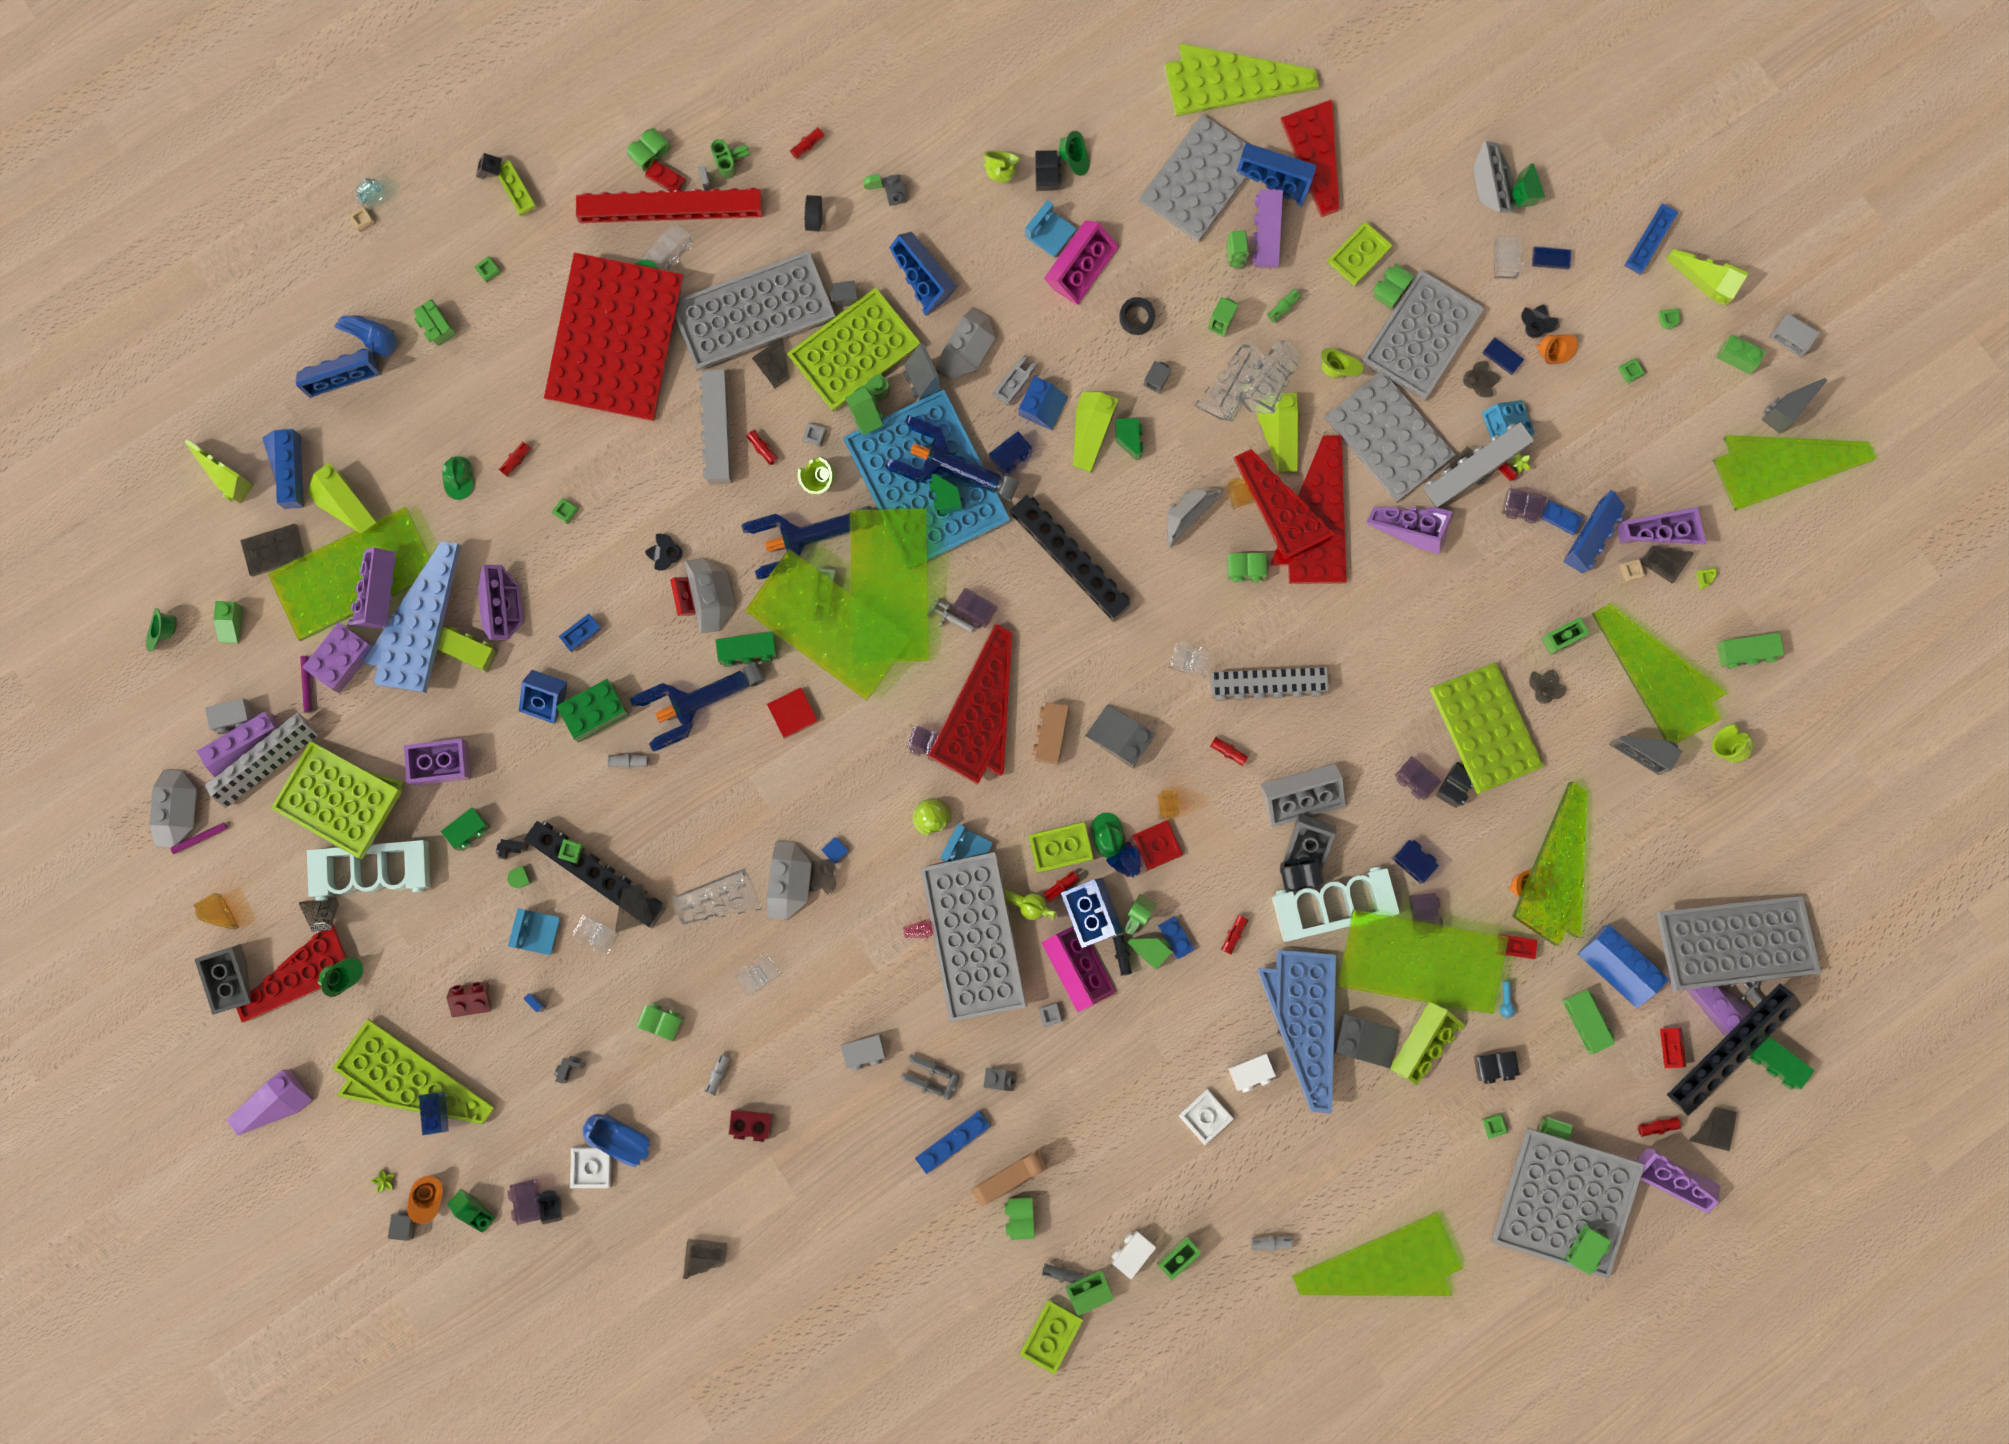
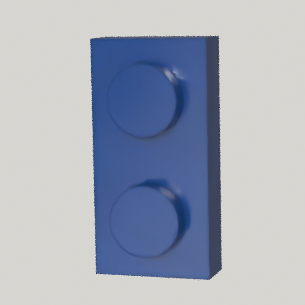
M1551 500L1547 502L1539 517L1571 535L1576 533L1583 519L1582 516Z
M587 614L562 633L559 638L569 651L573 652L602 629L594 618Z
M1175 916L1158 925L1177 960L1195 950Z

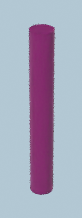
M300 656L304 713H311L309 672L302 668L308 661V656Z
M223 822L171 847L170 850L173 854H176L228 829V827Z

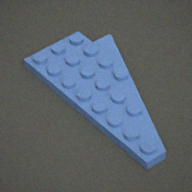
M440 542L364 659V664L378 666L374 680L375 685L427 693L461 545Z
M1277 950L1276 969L1258 968V975L1310 1112L1331 1114L1336 955Z

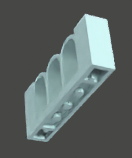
M419 840L371 845L366 855L377 854L378 878L376 883L368 888L361 881L359 858L341 848L307 850L308 897L315 898L316 901H326L328 897L335 896L334 894L349 895L357 889L363 892L375 893L384 887L399 891L407 888L411 889L413 893L425 892V888H431L429 842ZM404 852L405 877L401 883L392 885L388 879L387 853ZM350 857V883L346 888L339 890L334 883L333 858Z
M1381 866L1371 868L1370 873L1365 874V876L1360 875L1349 879L1344 885L1339 882H1330L1323 885L1318 892L1311 888H1305L1295 894L1293 891L1288 892L1284 889L1277 891L1276 896L1272 897L1283 943L1400 914L1388 869H1382ZM1354 881H1362L1368 886L1375 912L1356 916L1350 896V886ZM1328 887H1335L1341 891L1349 916L1348 919L1329 923L1323 900L1324 892ZM1307 893L1315 898L1323 925L1303 929L1297 908V900L1301 894Z

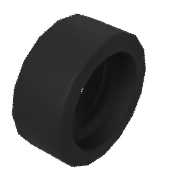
M806 195L804 213L806 231H821L822 196Z
M1141 297L1128 299L1120 310V324L1127 333L1132 335H1142L1148 332L1155 320V309L1152 303ZM1138 306L1144 308L1148 313L1147 322L1141 326L1130 324L1126 319L1127 311L1130 308Z

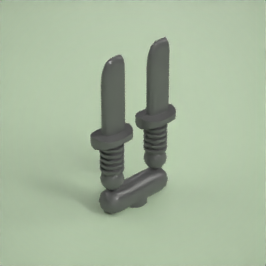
M911 1054L909 1060L913 1064L929 1070L930 1075L933 1076L935 1072L946 1078L950 1077L948 1085L944 1092L943 1089L929 1084L931 1081L929 1079L925 1082L904 1072L901 1078L905 1082L923 1089L921 1092L923 1094L927 1090L938 1096L943 1095L945 1100H950L960 1079L959 1074L953 1073L951 1075V1071L937 1066V1061L931 1063Z

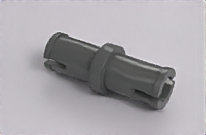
M1047 1263L1044 1264L1045 1267H1043L1042 1276L1058 1279L1061 1283L1064 1281L1074 1283L1084 1277V1273L1067 1270V1267L1064 1266L1060 1268Z

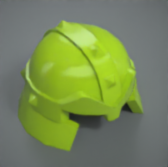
M994 150L984 152L985 163L983 165L987 176L991 180L1006 184L1012 179L1013 175L1016 176L1015 167L1020 159L1018 155Z
M819 457L810 460L806 468L798 469L797 477L799 484L805 491L810 494H820L828 491V488L832 486L835 481V470L829 461Z
M1736 724L1722 728L1715 735L1712 741V750L1714 754L1728 762L1740 763L1750 757L1752 750L1755 748V743L1747 733H1737L1740 729Z
M929 798L922 800L913 812L915 828L925 836L929 833L941 831L946 823H951L949 807L939 799Z

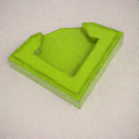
M1717 568L1696 571L1699 590L1707 588L1714 581L1717 575Z

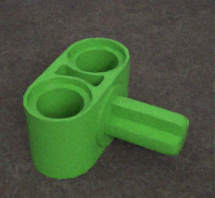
M716 139L711 143V151L721 176L727 179L732 178L736 173L734 161L750 155L748 146L743 145L730 150L724 140ZM724 149L723 152L717 153V150ZM725 165H730L728 169H723Z
M1139 894L1128 913L1130 919L1126 923L1124 931L1127 934L1133 935L1140 923L1145 925L1156 903Z

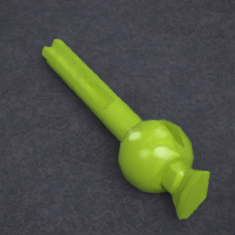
M1004 889L1006 902L1021 908L1020 911L1025 918L1038 920L1041 916L1046 918L1049 916L1051 920L1055 919L1057 911H1050V908L1046 907V901L1039 894L1033 893L1023 897Z

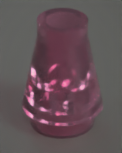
M922 920L903 927L905 938L928 939L930 936H933L931 921Z

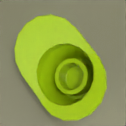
M1326 348L1321 352V359L1323 361L1321 369L1331 378L1355 377L1363 372L1362 363L1352 356L1334 348Z

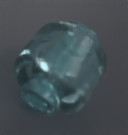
M365 178L355 188L356 198L362 205L373 206L384 196V188L377 179Z

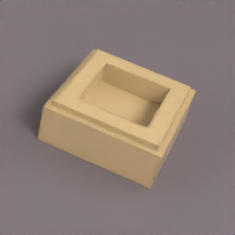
M364 206L348 215L359 232L375 223Z
M1639 558L1620 564L1625 582L1645 577Z

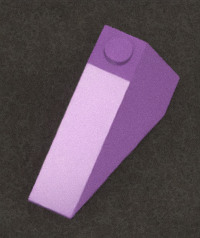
M1373 507L1367 524L1421 550L1440 554L1447 538L1453 512L1436 507H1428V509L1410 507V509L1398 510L1397 507Z
M284 1069L267 1081L226 1121L237 1135H241L289 1115L296 1114L314 1099L291 1069Z

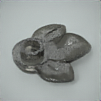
M1480 361L1474 365L1472 370L1465 373L1463 383L1466 387L1473 389L1480 397H1492L1493 391L1491 387L1496 385L1501 377L1494 372L1488 371V361ZM1469 378H1474L1475 382H1470Z
M1549 670L1543 676L1534 671L1531 673L1529 683L1535 691V698L1539 703L1547 704L1553 699H1559L1565 695L1566 687L1559 684V675L1555 670Z
M824 859L820 862L812 861L809 891L813 892L822 888L828 896L831 895L836 887V879L834 877L836 871L835 864L829 859Z

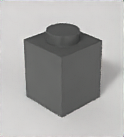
M854 280L832 283L833 290L830 291L831 301H835L837 308L851 306L858 301Z
M1154 361L1144 379L1143 386L1160 394L1171 373L1169 366L1164 362Z
M399 1210L397 1213L391 1214L387 1239L402 1241L413 1239L416 1223L409 1218L407 1210Z

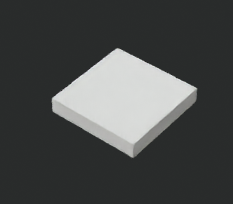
M1208 1089L1178 1115L1204 1145L1209 1143L1234 1120Z
M572 1147L570 1188H611L612 1156L593 1147Z

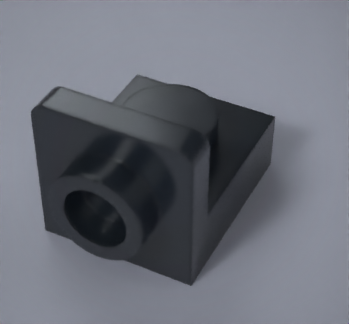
M483 153L478 161L476 177L483 179L486 174L498 176L502 159Z
M501 839L497 845L496 854H498L499 859L506 860L508 848L511 853L521 854V850H528V843Z

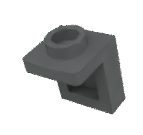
M900 174L882 178L890 206L907 201Z
M574 1056L563 1058L561 1065H558L555 1070V1082L567 1083L572 1067L584 1068L585 1064L581 1063L580 1058Z
M986 1068L983 1088L1013 1091L1016 1084V1072Z

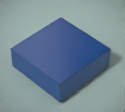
M836 837L821 849L834 865L849 852Z
M528 993L524 997V1000L535 1012H542L546 1008L533 993Z

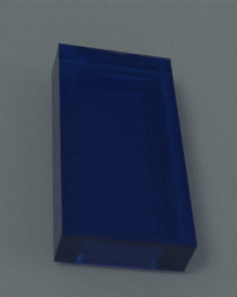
M1533 247V267L1569 270L1571 250Z
M1495 337L1482 352V354L1510 375L1524 361L1521 356Z

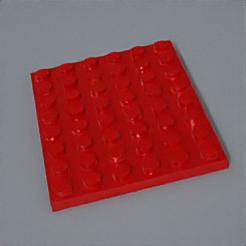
M574 252L544 399L654 422L684 275Z

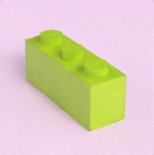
M449 625L447 628L442 626L437 651L488 672L497 651L492 649L493 645L485 641L479 643L475 641L476 637L467 633L464 636L458 634L459 630Z

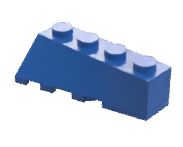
M1245 143L1237 171L1256 182L1261 181L1270 190H1283L1284 198H1291L1296 201L1297 205L1302 207L1313 180L1316 165Z
M913 232L897 236L889 248L900 269L904 270L907 283L912 285L916 293L914 294L916 300L921 302L924 315H928L948 300L957 286Z
M294 429L274 430L262 437L276 482L277 504L284 509L303 508L301 435Z

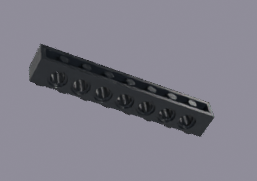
M1028 495L1023 497L1010 509V514L1114 622L1130 607L1131 603L1129 602L1130 598L1124 592L1121 593L1116 588L1117 584L1111 578L1107 579L1103 575V569L1099 565L1095 566L1090 561L1091 557L1087 552L1080 551L1078 543L1072 537L1069 539L1064 534L1066 532L1060 524L1056 525L1052 521V516L1046 510L1043 512L1039 508L1040 504L1034 497L1030 498ZM1030 513L1037 514L1038 518L1036 520H1030L1028 518V515ZM1047 526L1051 531L1044 534L1040 529ZM1056 540H1061L1064 545L1056 547L1053 543ZM1073 553L1077 558L1074 561H1070L1066 556ZM1087 567L1090 572L1084 575L1080 573L1079 569ZM1098 580L1103 586L1095 588L1092 583ZM1112 594L1116 599L1113 602H1109L1105 599V596Z
M545 820L543 823L535 822L523 839L647 927L653 928L666 910L662 907L663 902L655 897L651 899L646 896L648 892L640 886L635 888L630 885L632 882L624 875L620 878L615 874L616 870L608 864L603 866L599 863L600 858L592 853L587 855L583 852L585 850L584 847L580 857L584 858V864L581 867H577L574 862L558 858L563 840H568L569 837L561 831L557 834L552 830L554 826ZM552 835L553 842L550 845H546V837ZM595 868L600 870V875L597 878L592 877V871ZM610 879L616 881V885L612 889H609L607 886ZM629 889L631 891V897L630 899L625 900L623 898L624 891ZM645 900L647 908L644 911H640L639 903Z
M1779 983L1667 1094L1674 1105L1689 1116L1801 1006L1796 995Z

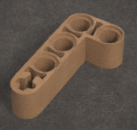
M1036 1149L975 1186L971 1191L980 1206L983 1207L1029 1178L1042 1173L1048 1167Z

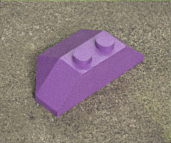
M483 565L478 586L482 628L489 640H509L523 623L520 585L505 570L503 565Z

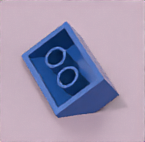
M1103 878L1091 880L1061 893L1081 948L1123 933Z

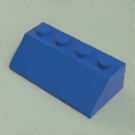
M363 348L350 355H341L338 359L332 361L325 360L319 365L304 367L303 370L297 372L295 383L303 393L311 398L379 376L381 373L375 354L369 348Z
M1610 490L1599 500L1563 560L1564 563L1581 573H1584L1587 569H1592L1596 563V560H1594L1597 554L1600 555L1606 546L1603 544L1606 538L1609 539L1615 531L1613 526L1615 523H1619L1624 516L1622 511L1625 505L1613 490Z
M1611 925L1602 926L1578 953L1587 964L1635 1008L1640 1007L1657 994L1669 980Z

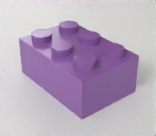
M338 622L302 668L333 691L340 693L363 665L364 659L373 646L348 627Z
M461 738L404 745L407 784L420 786L471 779L468 741Z

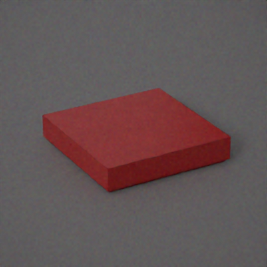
M801 687L767 704L784 739L818 722Z
M1168 820L1132 835L1147 871L1183 856Z

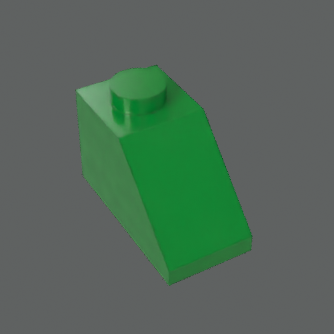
M1531 163L1519 173L1511 190L1517 208L1535 206L1545 198L1534 163Z

